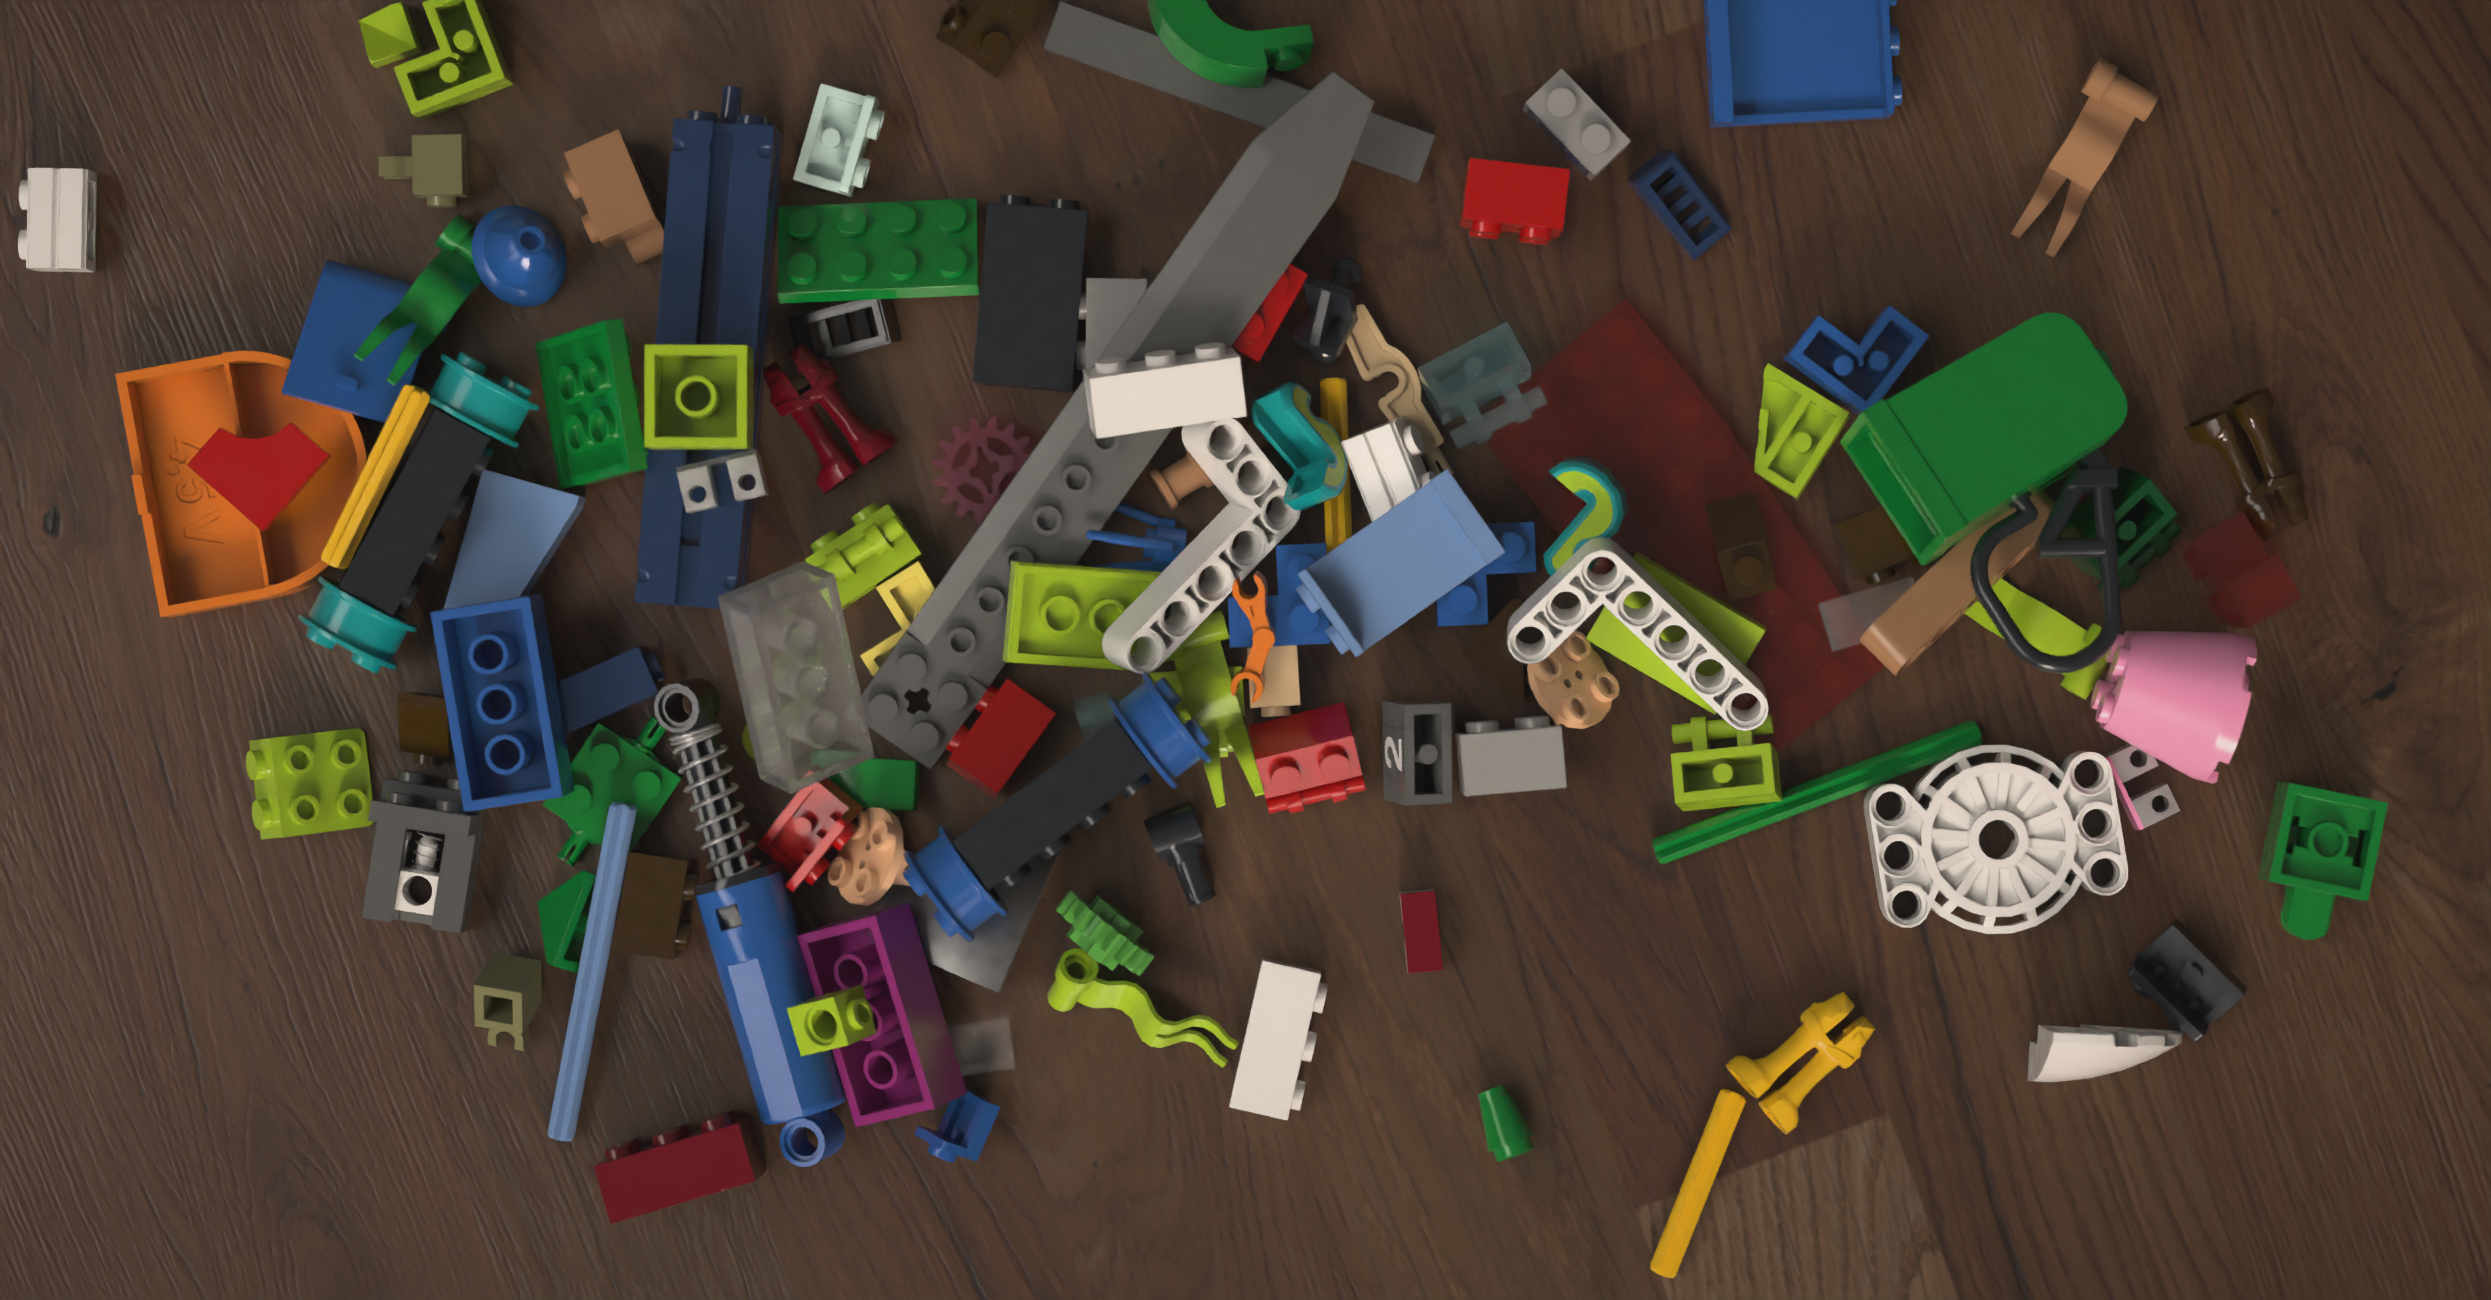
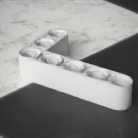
M1235 419L1184 425L1182 428V442L1185 448L1220 490L1229 504L1107 629L1103 637L1102 648L1105 657L1113 664L1140 674L1147 672V674L1152 673L1159 668L1232 592L1233 582L1236 577L1239 576L1242 581L1299 520L1301 510H1294L1283 502L1287 482L1243 426ZM1216 428V438L1210 445L1211 433ZM1244 464V473L1238 480L1239 469ZM1272 499L1271 510L1266 515L1267 504ZM1238 534V543L1236 547L1232 549L1233 540ZM1205 569L1204 579L1201 582V584H1199V575L1202 572V570ZM1171 604L1170 615L1164 620L1165 610ZM1137 639L1136 650L1130 656L1131 645Z
M1598 537L1586 542L1513 613L1508 621L1507 642L1509 651L1518 661L1534 664L1547 658L1603 604L1731 726L1740 730H1751L1760 726L1767 718L1769 707L1765 687L1760 679L1627 552L1609 538ZM1603 556L1613 560L1615 566L1612 571L1603 575L1591 572L1588 564L1596 557ZM1565 591L1572 592L1579 598L1576 606L1566 610L1559 609L1552 602L1557 594ZM1633 591H1643L1651 597L1649 603L1643 608H1630L1624 603L1626 596ZM1670 625L1681 626L1687 631L1683 639L1673 643L1663 640L1660 637V633ZM1529 626L1540 629L1544 634L1541 640L1533 644L1523 643L1516 635L1521 629ZM1707 659L1717 660L1722 664L1720 671L1713 676L1699 674L1696 671V667L1700 662ZM1743 693H1749L1758 698L1756 704L1746 710L1737 709L1731 703L1736 696Z

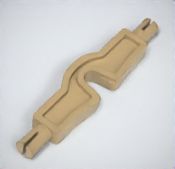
M1360 304L1356 306L1358 321L1346 344L1360 376L1365 381H1371L1373 378L1380 377L1387 372H1392L1398 377L1399 384L1397 388L1388 392L1385 397L1379 400V408L1389 421L1405 416L1409 426L1413 424L1417 427L1424 443V452L1420 456L1430 471H1433L1436 476L1441 473L1435 461H1438L1443 471L1448 469L1451 475L1454 474L1455 471L1452 470L1439 447L1444 442L1443 437L1420 400L1421 385L1413 364L1401 351L1387 344L1365 305Z

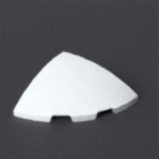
M2081 1024V1027L2038 1025L2037 1041H2030L2027 1081L2060 1082L2088 1079L2122 1071L2153 1059L2181 1044L2182 1033H2179L2177 1030Z

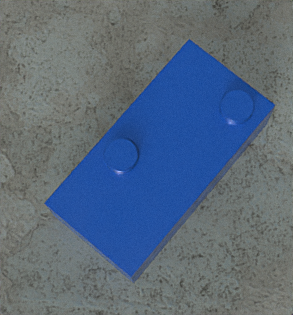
M542 593L430 612L464 812L558 798L574 792Z

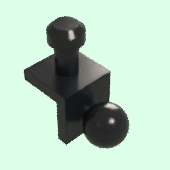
M1350 257L1337 259L1332 268L1334 276L1330 283L1309 276L1304 282L1308 308L1293 333L1291 340L1292 344L1307 348L1309 357L1319 365H1331L1340 359L1343 354L1344 345L1358 321L1354 292L1350 290V287L1359 283L1363 275V269L1358 261Z

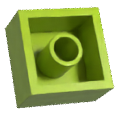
M645 345V448L651 450H753L754 349L748 345Z

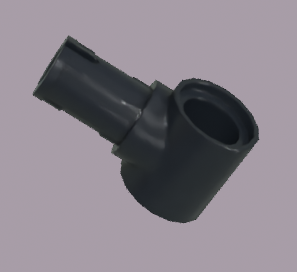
M1184 803L1143 820L1159 861L1165 860L1168 867L1173 866L1189 905L1194 906L1214 898L1216 892L1201 857V854L1205 852L1202 844H1205L1206 840L1191 803Z

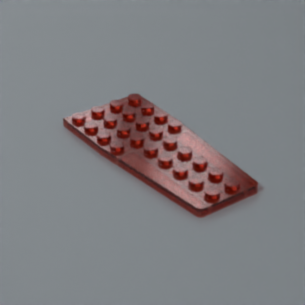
M1626 299L1470 424L1559 536L1587 503L1555 478L1549 470L1566 458L1586 457L1595 460L1609 469L1625 489L1628 511L1622 527L1610 538L1612 541L1616 542L1632 558L1636 552L1641 553L1767 627L1745 664L1765 687L1769 707L1768 714H1772L1774 733L1755 735L1754 741L1756 744L1771 743L1777 752H1780L1883 668L1884 665L1859 642L1861 636L1865 633V629L1762 477L1754 472V465L1727 425ZM1752 492L1769 540L1765 541L1778 589L1728 602L1703 505ZM1601 556L1598 557V563L1591 571L1599 575L1607 574L1612 571L1615 563L1610 558ZM1743 693L1736 696L1731 704L1737 709L1746 710L1753 707L1758 698L1752 694Z

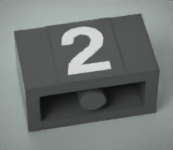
M1429 698L1383 700L1384 800L1405 806L1452 803L1451 703Z

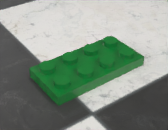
M977 198L779 206L777 280L779 303L979 295Z

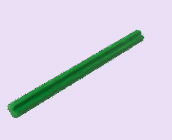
M1966 721L1782 790V801L1742 805L1656 837L1652 840L1653 851L1659 863L1666 864L1941 761L1956 752L1981 745L1983 743L1982 734L1975 721Z

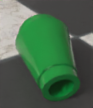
M1505 1085L1489 1089L1477 1095L1480 1102L1479 1106L1488 1153H1494L1497 1163L1534 1149L1530 1138L1534 1136V1133L1511 1095L1508 1094Z

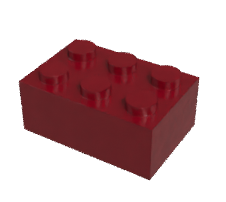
M732 1109L705 1118V1121L700 1122L701 1128L689 1132L687 1124H681L659 1131L658 1135L651 1137L653 1143L641 1146L639 1138L612 1145L610 1149L603 1151L605 1158L594 1165L593 1168L610 1225L758 1180L766 1172L750 1115L736 1117L735 1110Z

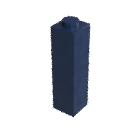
M638 646L557 682L565 735L656 696L663 688L661 681L667 679L663 665L656 652L648 654L645 647Z

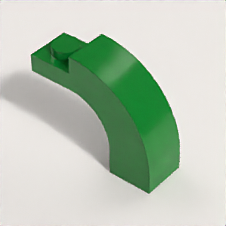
M1147 0L1152 24L1167 50L1189 70L1210 81L1233 87L1258 88L1263 87L1268 68L1273 67L1277 71H1289L1300 67L1303 63L1309 62L1314 43L1310 24L1248 31L1235 28L1222 21L1210 9L1206 0Z

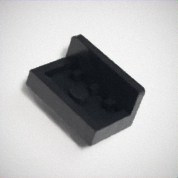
M2177 918L2134 954L2127 969V974L2130 976V982L2134 989L2146 999L2152 998L2165 1011L2166 1018L2172 1027L2179 1033H2188L2196 1042L2200 1041L2206 1035L2208 1027L2245 996L2247 987Z

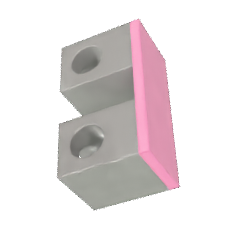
M2130 743L2104 755L2110 763L2113 772L2115 791L2135 830H2142L2180 811L2168 784L2160 783L2131 798L2123 785L2124 782L2159 766L2155 757ZM2137 750L2140 752L2142 759L2139 765L2133 766L2130 762V756ZM2159 795L2163 800V806L2159 811H2155L2152 808V800Z

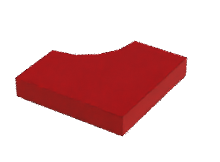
M292 422L276 434L259 439L238 437L230 431L219 427L187 466L261 531L266 532L330 459L331 455Z

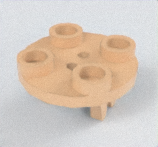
M1573 631L1541 662L1528 664V674L1524 676V680L1530 685L1538 704L1552 718L1555 724H1563L1570 728L1585 729L1602 721L1611 709L1612 700L1619 695L1620 690L1617 679L1608 672L1602 658L1591 647L1590 641L1586 640V636L1579 631Z
M870 807L865 811H861L852 822L859 829L843 849L838 851L837 857L831 862L828 869V880L831 885L838 887L841 896L849 903L869 906L880 900L892 884L910 885L902 874L908 864L903 855L906 851L903 848V830L898 817L890 810L884 808Z

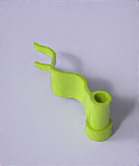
M2002 578L1992 587L2027 641L2042 652L2057 656L2071 655L2091 644L2101 631L2102 627L2095 623L2091 624L2088 631L2083 629L2056 610L2023 593ZM1979 601L1964 613L1986 629L2003 638ZM2106 654L2084 669L2070 673H2061L2065 677L2060 685L2076 696L2086 700L2109 664L2105 660Z
M1222 610L1210 613L1164 661L1166 663L1174 660L1190 718L1195 717L1212 740L1205 747L1212 761L1207 763L1203 760L1216 808L1226 805L1218 731L1221 730L1224 731L1255 797L1265 794L1236 694L1232 696L1230 690L1232 679L1221 641L1230 638Z
M1074 948L1062 955L1055 969L1056 978L1047 994L1048 1002L1054 1009L1063 1012L1069 1011L1075 1006L1076 1002L1092 1008L1112 1007L1122 1010L1132 1019L1141 1040L1150 1047L1163 1048L1182 1041L1192 1042L1203 1048L1209 1057L1221 1067H1225L1228 1060L1219 1054L1205 1035L1191 1029L1181 1030L1189 1027H1202L1214 1033L1225 1046L1233 1050L1238 1046L1239 1042L1230 1037L1222 1026L1209 1016L1196 1015L1177 1022L1164 1020L1156 1013L1147 992L1136 983L1129 981H1105L1097 978L1098 963L1085 950Z

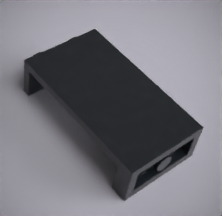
M1000 195V203L988 202L972 380L974 384L1074 393L1076 379L1074 369L1086 232L1090 220L1088 211L1079 210V201L1050 199L1049 207L1030 206V197Z

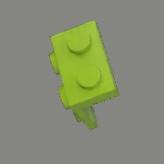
M351 728L249 741L250 751L246 755V769L249 778L254 780L256 800L252 805V818L256 829L260 830L261 840L361 828L373 824L374 821L368 820L373 795L366 738L361 729Z

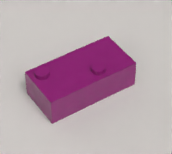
M909 902L830 922L797 936L815 996L862 985L867 1002L872 1009L873 1022L877 1033L848 1046L832 1049L856 1127L935 1109L967 1094Z

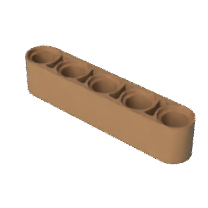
M2044 490L2030 497L2038 511L2037 519L2002 540L1994 548L1988 562V576L1992 587L2036 546V540L2056 502ZM2015 508L2010 509L1959 541L1861 636L1859 642L1893 675L1897 676L1903 672L1978 601L1970 576L1973 550L1980 537L1991 526L2016 512Z

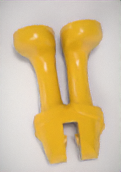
M1844 992L1834 995L1824 1002H1814L1804 1010L1800 1016L1802 1025L1779 1048L1766 1057L1752 1060L1746 1056L1738 1055L1734 1056L1726 1064L1727 1069L1736 1081L1750 1095L1758 1099L1785 1070L1812 1048H1816L1818 1052L1793 1078L1779 1089L1767 1094L1758 1103L1767 1117L1786 1135L1796 1128L1799 1120L1798 1108L1809 1091L1838 1065L1846 1069L1859 1059L1862 1047L1875 1030V1027L1865 1016H1861L1845 1027L1835 1038L1828 1033L1855 1006Z

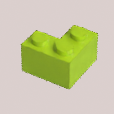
M426 0L422 2L440 49L393 67L412 115L420 120H424L514 85L482 0Z

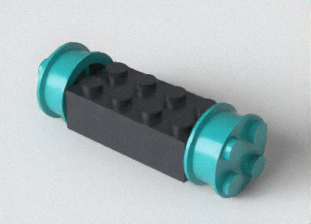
M462 351L459 352L456 359L443 353L440 356L445 365L431 391L427 392L430 394L429 402L434 404L435 407L365 532L349 567L342 574L340 582L320 575L318 581L323 587L309 613L300 612L297 617L308 626L306 637L333 650L336 643L352 651L351 660L376 674H378L381 666L396 670L398 664L393 660L407 632L416 633L419 628L412 621L397 613L396 609L398 606L408 609L421 585V579L415 576L423 561L429 565L433 564L445 542V535L439 532L447 517L454 521L457 520L470 496L469 491L463 489L471 473L480 477L494 452L493 448L487 445L490 436L518 448L520 443L515 439L519 428L529 410L538 411L540 408L538 404L529 400L532 393L530 388L504 375L500 383L484 375L488 368L486 364Z

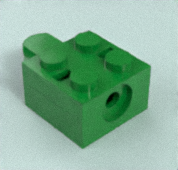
M2277 781L2258 879L2287 885L2280 921L2282 928L2290 935L2303 940H2315L2323 937L2330 927L2336 895L2368 901L2388 806L2387 802Z

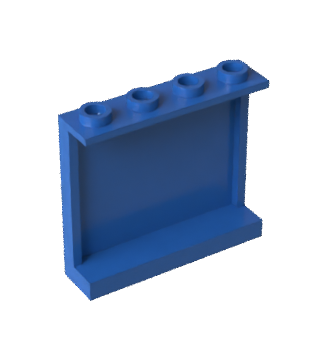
M1703 0L1710 128L1888 119L1895 113L1894 106L1902 105L1901 76H1893L1892 56H1898L1900 51L1899 28L1897 25L1890 26L1889 6H1896L1897 0Z

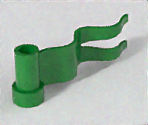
M457 214L435 243V246L442 251L422 271L398 305L378 323L353 355L362 362L395 331L406 328L412 323L416 324L417 327L389 377L386 379L393 386L398 383L421 352L438 337L458 308L482 282L472 258V239L475 225L460 214Z

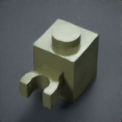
M462 134L412 135V156H378V176L383 177L385 180L412 179L413 195L419 199H427V207L429 208L457 207V199L471 198L470 139Z
M494 952L474 984V1021L476 1027L489 1029L487 1034L488 1045L497 1046L503 1037L504 1031L514 1037V1050H525L530 1041L528 1024L542 1002L541 960Z

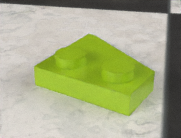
M1768 363L1764 369L1763 376L1764 384L1754 473L1798 500L1851 415L1850 412Z

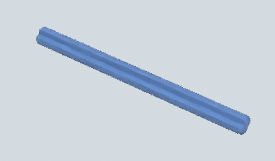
M616 801L612 802L609 806L547 1132L548 1137L555 1140L572 1141L576 1132L637 812L636 806L626 802Z

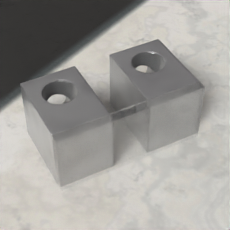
M752 449L677 467L676 472L686 512L694 513L720 506L711 467L725 463L728 466L736 501L740 502L769 495L759 450ZM747 475H753L756 480L755 487L750 491L744 490L742 486V480ZM702 486L706 490V498L704 501L697 503L693 499V492L697 487Z

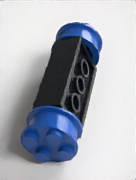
M1144 672L1142 674L1144 682L1121 700L1117 701L1112 697L1109 698L1107 701L1117 716L1116 719L959 837H956L950 829L942 824L938 827L940 836L916 854L910 850L904 852L903 855L909 868L902 873L918 896L921 897L927 893L938 908L933 915L949 937L959 933L964 939L971 942L975 939L973 930L998 912L1002 916H1006L1009 910L995 885L999 883L1004 891H1006L1032 871L1027 861L1038 853L1041 854L1044 860H1047L1073 840L1067 831L1079 822L1087 830L1113 809L1107 801L1119 792L1127 800L1153 780L1147 772L1152 767L1175 789L1178 787L1176 780L1178 776L1201 759L1207 763L1212 761L1210 754L1205 748L1212 742L1211 738L1195 717L1188 722L1175 707L1182 700L1165 677L1156 682L1149 673Z

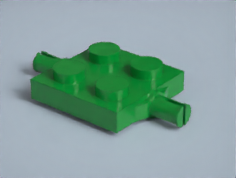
M653 715L650 716L649 721L636 740L621 736L599 722L570 764L575 791L563 797L546 799L543 806L564 819L573 831L559 853L556 854L557 857L564 860L573 845H576L575 850L566 861L567 864L574 867L589 843L602 846L609 806L612 802L616 801L636 806L637 812L629 851H633L682 779L680 775L662 764L652 751L666 731L665 728L659 725L652 737H649V734L658 722L657 718Z

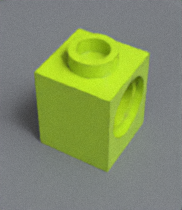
M862 985L815 996L786 1008L801 1057L848 1046L877 1033L873 1022L872 1009L867 1002Z

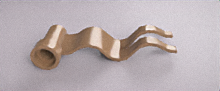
M2102 57L2098 59L2080 91L2089 98L2067 138L2044 172L2031 201L2010 233L2020 238L2049 204L2066 179L2071 180L2059 222L2045 254L2052 258H2055L2073 229L2086 200L2115 156L2135 117L2144 122L2159 98V95L2118 73V67Z

